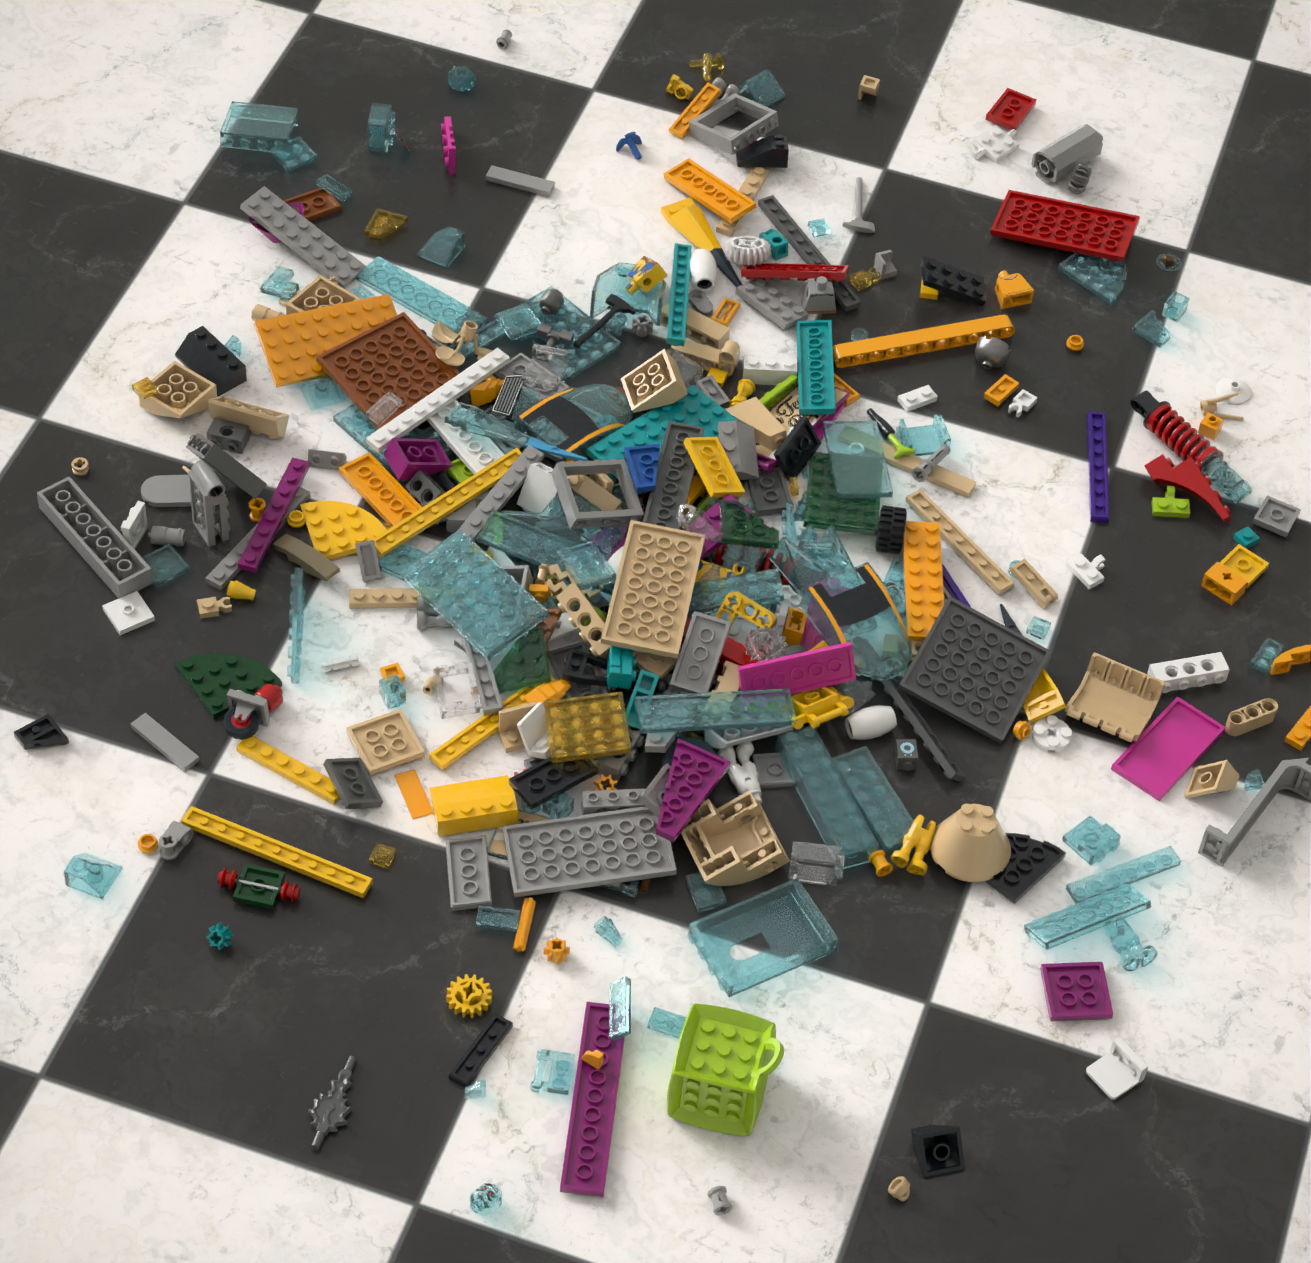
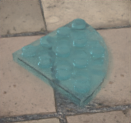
M1074 253L1058 266L1059 271L1110 305L1117 300L1125 286L1127 277L1125 259L1123 262H1116Z

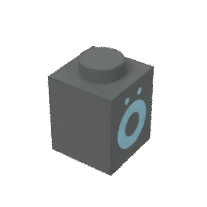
M896 739L894 749L896 769L905 771L916 770L918 763L916 739Z

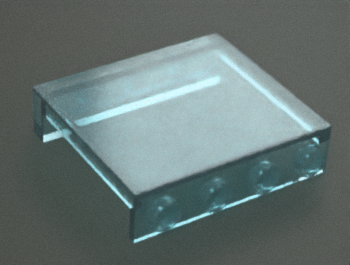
M232 101L220 131V147L287 154L288 141L293 127L298 125V108Z

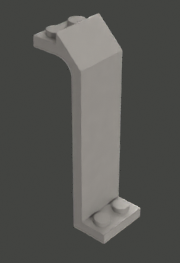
M1309 758L1282 760L1228 834L1210 824L1208 825L1198 853L1223 867L1280 790H1292L1311 801V765L1307 764Z

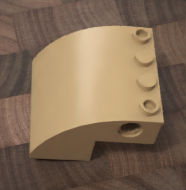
M750 790L717 809L707 799L681 832L706 884L715 886L743 884L765 876L790 862L759 800L755 798Z

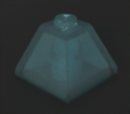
M451 226L439 230L431 236L417 253V256L448 268L465 247V232Z
M85 852L73 856L63 871L65 884L68 887L103 900L123 868L118 864Z

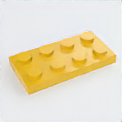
M718 437L686 438L683 443L710 497L720 498L731 494L733 497H743L745 490Z

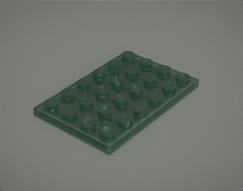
M815 452L810 458L803 527L877 535L883 460Z

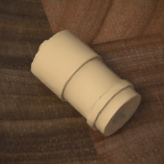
M257 304L252 310L251 318L253 321H258L285 314Z

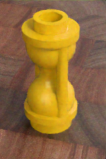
M741 379L737 387L738 395L734 396L729 406L732 407L746 401L747 397L754 392L755 384L749 379Z

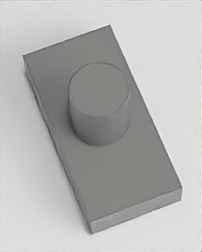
M369 540L355 543L363 581L382 577L375 541Z

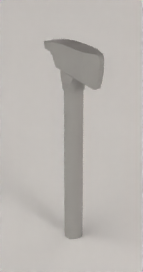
M858 177L856 178V218L851 222H844L842 226L854 231L874 233V224L863 221L862 178Z

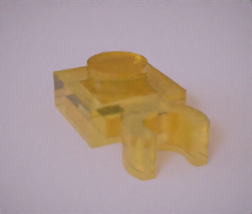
M871 267L868 272L860 270L849 275V281L859 291L872 285L873 281H878L881 273L875 274L876 268Z

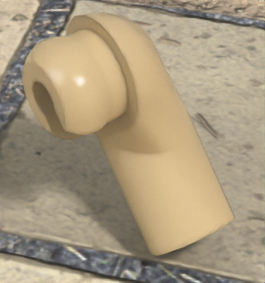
M440 671L434 672L433 676L426 680L423 692L431 694L434 688L443 683L444 674Z

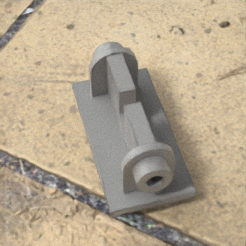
M308 449L310 467L339 470V467L345 465L347 459L345 453Z

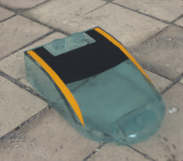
M589 384L548 396L517 416L518 435L522 436L531 430L545 443L586 457L589 460L591 457L586 454L587 448L632 422L633 411L631 410L627 395L618 388L606 384Z
M868 562L805 587L799 606L829 646L851 642L856 675L872 677L871 680H887L898 676L906 669L912 654L911 641L887 587Z

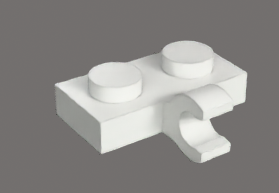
M1082 553L1066 561V567L1089 590L1104 582L1105 577L1098 571L1105 566L1102 562L1106 561V559L1102 555L1095 557L1091 563Z

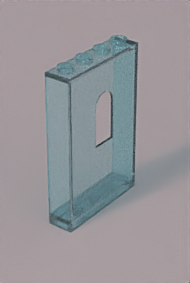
M798 878L690 923L688 933L689 941L695 944L700 958L706 961L711 975H715L720 989L725 991L728 997H732L837 951L839 938ZM759 934L763 935L770 946V949L745 960H735L729 953L732 946Z

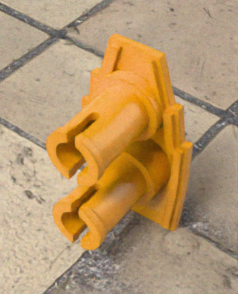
M490 375L485 379V382L479 383L470 389L472 407L495 402L504 380L496 379L495 376Z
M552 680L546 684L542 683L523 698L527 703H543L547 713V708L551 706L560 707L563 704L562 697L566 695L571 685L566 680Z

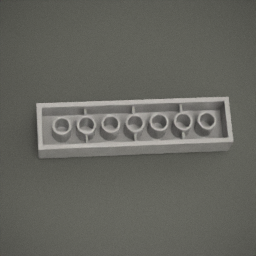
M70 477L37 492L38 504L42 512L118 598L139 591L153 583L150 566Z

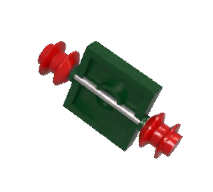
M249 864L244 865L240 877H238L236 870L228 873L227 868H224L223 871L219 872L217 883H220V888L229 885V890H232L237 886L233 895L234 902L272 910L278 895H280L282 901L290 898L291 903H294L295 900L299 899L301 892L298 883L290 886L289 881H286L283 884L285 872Z

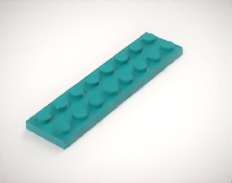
M831 320L796 321L799 415L835 414Z

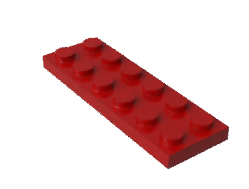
M762 263L755 266L744 265L741 270V277H746L748 280L763 277V280L780 278V280L788 281L791 278H797L798 281H807L808 279H815L817 281L818 277L823 276L827 279H832L833 282H841L849 273V265Z

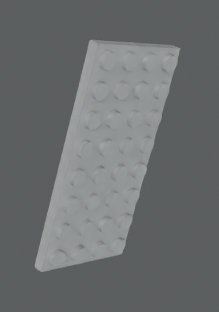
M646 806L502 826L514 898L676 875L677 870L671 842L656 835L658 817Z

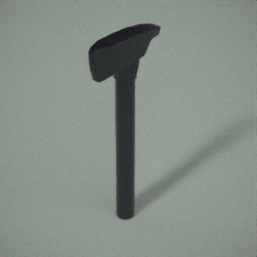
M610 294L605 303L611 306L612 309L573 343L574 347L579 348L615 315L619 313L634 315L636 311L617 295Z

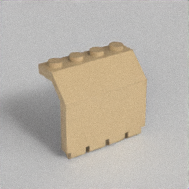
M1094 652L1079 688L1066 705L1065 712H1067L1066 715L1077 720L1082 718L1084 723L1096 728L1101 726V730L1112 735L1119 734V738L1131 743L1133 740L1137 742L1154 713L1166 682Z

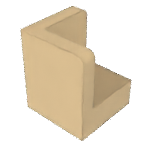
M864 75L859 86L858 100L862 99L864 93L877 96L880 79Z

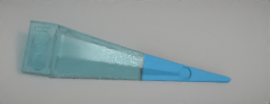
M459 402L445 415L444 423L451 424L453 427H461V430L523 447L531 445L542 452L576 461H587L586 457L557 448L516 430L473 405Z

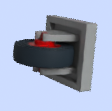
M229 689L227 693L229 710L225 714L223 721L225 731L229 736L235 739H247L255 735L259 725L268 726L270 717L267 699L258 695L246 694L241 690Z

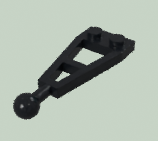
M573 649L569 650L562 680L608 687L607 677L584 675L586 663L607 670V660L598 656L595 657V655ZM636 671V680L635 682L631 683V687L629 689H634L638 676L640 674L639 672ZM659 679L654 691L657 694H663L669 688L667 681Z

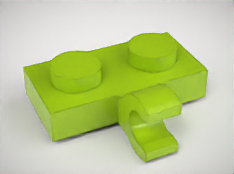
M1167 486L1165 498H1152L1153 516L1189 518V499L1175 498V486Z

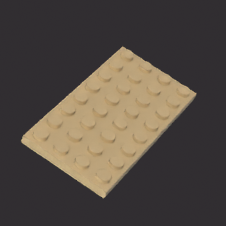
M634 520L630 521L601 644L678 659L705 541L704 534Z

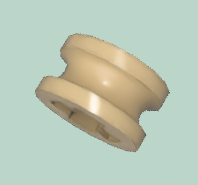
M76 458L72 461V471L75 475L83 476L89 472L88 461L85 458Z

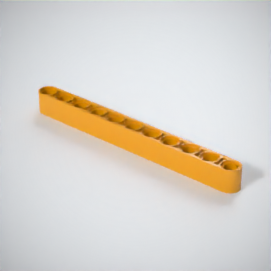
M998 315L842 343L833 346V361L838 368L975 344L983 336H987L986 339L991 340V337L997 339L1008 338L1014 334L1015 328L1008 315Z

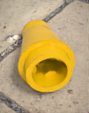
M237 580L235 582L230 581L227 595L233 599L253 601L256 594L255 589Z

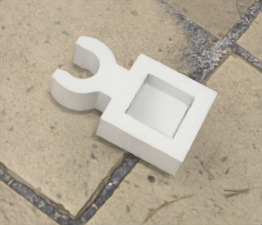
M1022 389L1013 398L1012 404L1009 405L1008 413L1015 410L1017 411L1016 417H1020L1022 410L1028 412L1035 405L1038 397Z

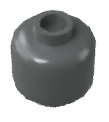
M552 288L544 291L538 302L542 313L555 315L560 311L564 304V298L559 290Z

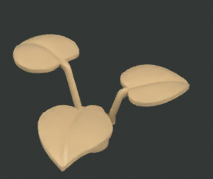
M440 320L433 327L432 337L437 342L444 345L458 344L455 351L446 346H440L436 349V356L448 365L460 366L464 363L465 357L458 353L463 342H471L474 339L475 354L478 355V360L492 352V350L478 348V334H476L478 325L473 321H465L459 333L443 325Z

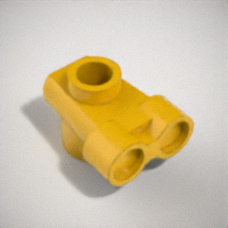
M673 74L666 92L672 95L675 94L678 99L685 98L689 100L694 89L681 81L679 76Z

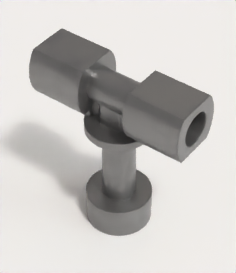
M540 323L537 329V336L545 338L547 344L538 351V359L542 362H549L553 356L551 351L553 346L559 343L571 346L574 340V333L565 330L561 332L552 330L553 326Z

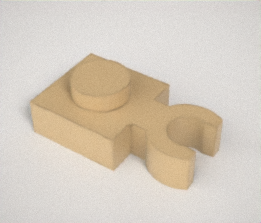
M216 597L197 599L200 619L219 616L220 611L224 613L232 612V605H226L231 604L230 597H223L218 601Z

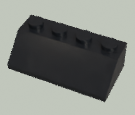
M204 326L188 333L175 353V357L188 369L216 384L217 397L247 381L246 365Z

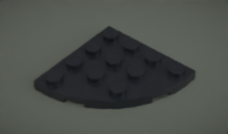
M1006 833L1011 845L1009 863L1002 872L1000 871L992 879L985 882L1015 904L1065 857V851L1045 840L1041 842L1031 839L1029 835Z

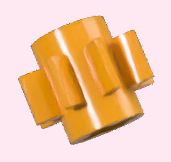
M601 774L600 781L594 780V784L598 786L594 791L605 790L603 789L605 783L609 785L606 790H617L613 786H616L618 781H613L611 774L608 777H604Z
M557 937L551 941L547 940V947H544V955H547V961L556 964L562 961L566 962L567 955L570 954V947H566V940H561Z

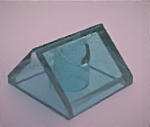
M330 376L299 384V389L311 411L345 402L343 391Z

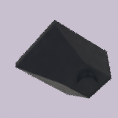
M928 1125L911 1129L913 1150L923 1177L965 1169L959 1126Z

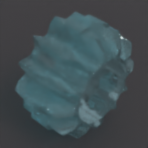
M459 65V67H453L452 70H449L448 83L451 89H456L457 92L459 90L464 92L474 87L475 72L472 71V68Z

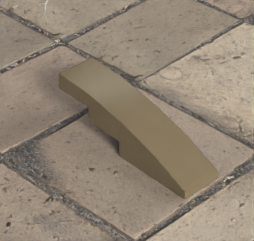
M285 534L273 543L275 550L286 554L289 561L301 565L302 571L328 581L340 572V568L327 557L291 535Z

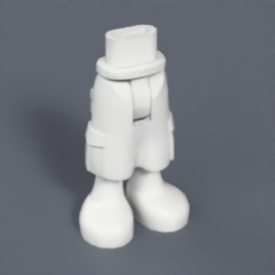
M751 742L739 744L736 752L733 746L719 749L718 756L731 762L727 772L738 794L742 795L750 790L761 804L762 791L758 780L759 774L756 765L749 761L754 751L753 744ZM736 757L739 760L741 766L737 764Z

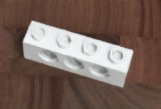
M1222 652L1150 664L1147 674L1166 682L1162 693H1167L1174 690H1185L1191 687H1202L1208 684L1225 682L1230 669Z

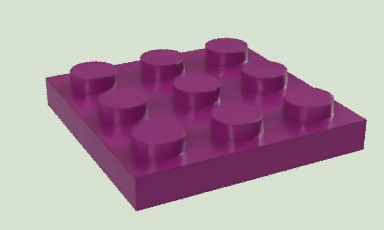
M1103 962L1041 964L1040 970L1050 1021L1113 1018Z

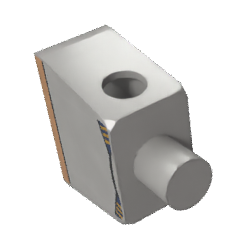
M823 276L818 277L817 282H808L801 299L803 310L809 314L836 313L832 282L827 281V278Z

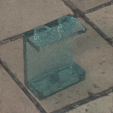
M942 414L934 415L933 425L907 428L904 419H900L899 427H896V434L898 438L900 437L901 444L915 449L916 452L913 454L915 456L931 455L942 444L950 447L951 438Z

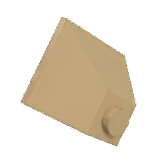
M1228 760L1195 767L1184 797L1193 798L1235 790L1240 775Z

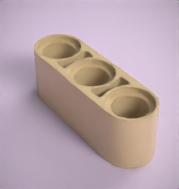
M1266 698L1230 712L1225 725L1226 733L1231 736H1239L1273 722L1278 709L1277 702Z

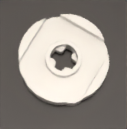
M1050 715L1035 723L1032 739L1034 744L1042 751L1055 750V753L1064 751L1069 746L1072 730L1064 721L1054 715ZM1049 733H1053V734H1055L1056 737H1054V736H1050V737H1049L1048 734H1049Z

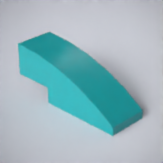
M641 669L622 720L623 724L641 729L659 675Z

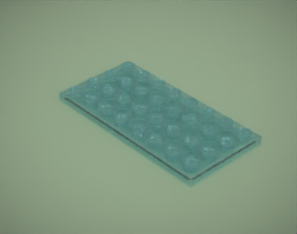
M461 529L457 530L400 573L402 578L414 590L424 597L437 612L489 661L550 615L549 611Z

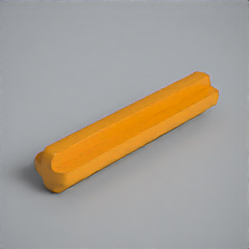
M531 897L525 898L513 946L516 952H524L526 949L536 901Z

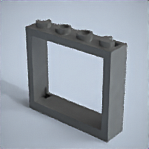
M199 433L190 437L186 446L188 450L201 460L207 461L214 470L256 499L267 485L219 446Z

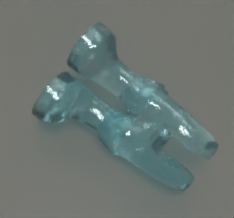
M1122 916L1116 917V926L1111 920L1103 923L1113 949L1122 958L1120 962L1124 970L1134 971L1138 968L1139 964L1141 967H1145L1156 958L1157 950L1152 945L1143 947L1140 944L1138 935Z

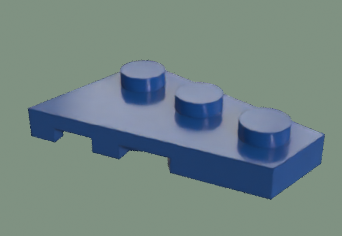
M660 444L624 448V455L636 493L655 491Z

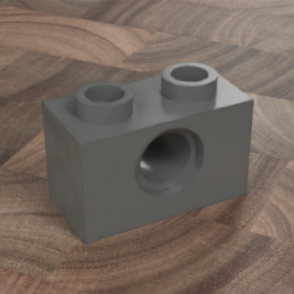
M217 418L213 419L206 433L207 439L221 449L241 454L250 439L249 426Z

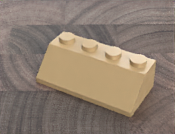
M224 396L208 400L211 419L217 418L249 426L250 433L257 435L264 433L271 439L277 440L279 437L285 436L289 419L288 414Z

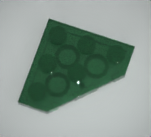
M720 500L721 543L778 549V530L774 527L769 528L764 524L762 518L754 512L749 513L739 501Z
M543 627L524 631L493 671L499 694L551 681L545 630Z

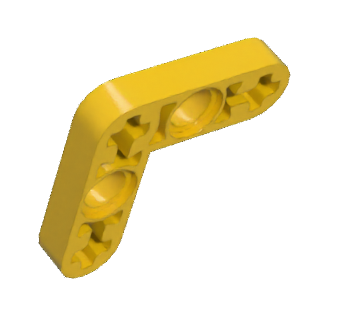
M739 592L727 594L715 616L722 619V614L727 612L730 615L731 628L738 614L762 629L771 628L776 623V617L771 611ZM737 597L736 601L738 602V604L732 605L733 600H731V598ZM748 605H752L755 609L752 616L746 612ZM758 615L762 617L768 616V620L770 621V623L764 624V619H762L761 617L756 619V617Z

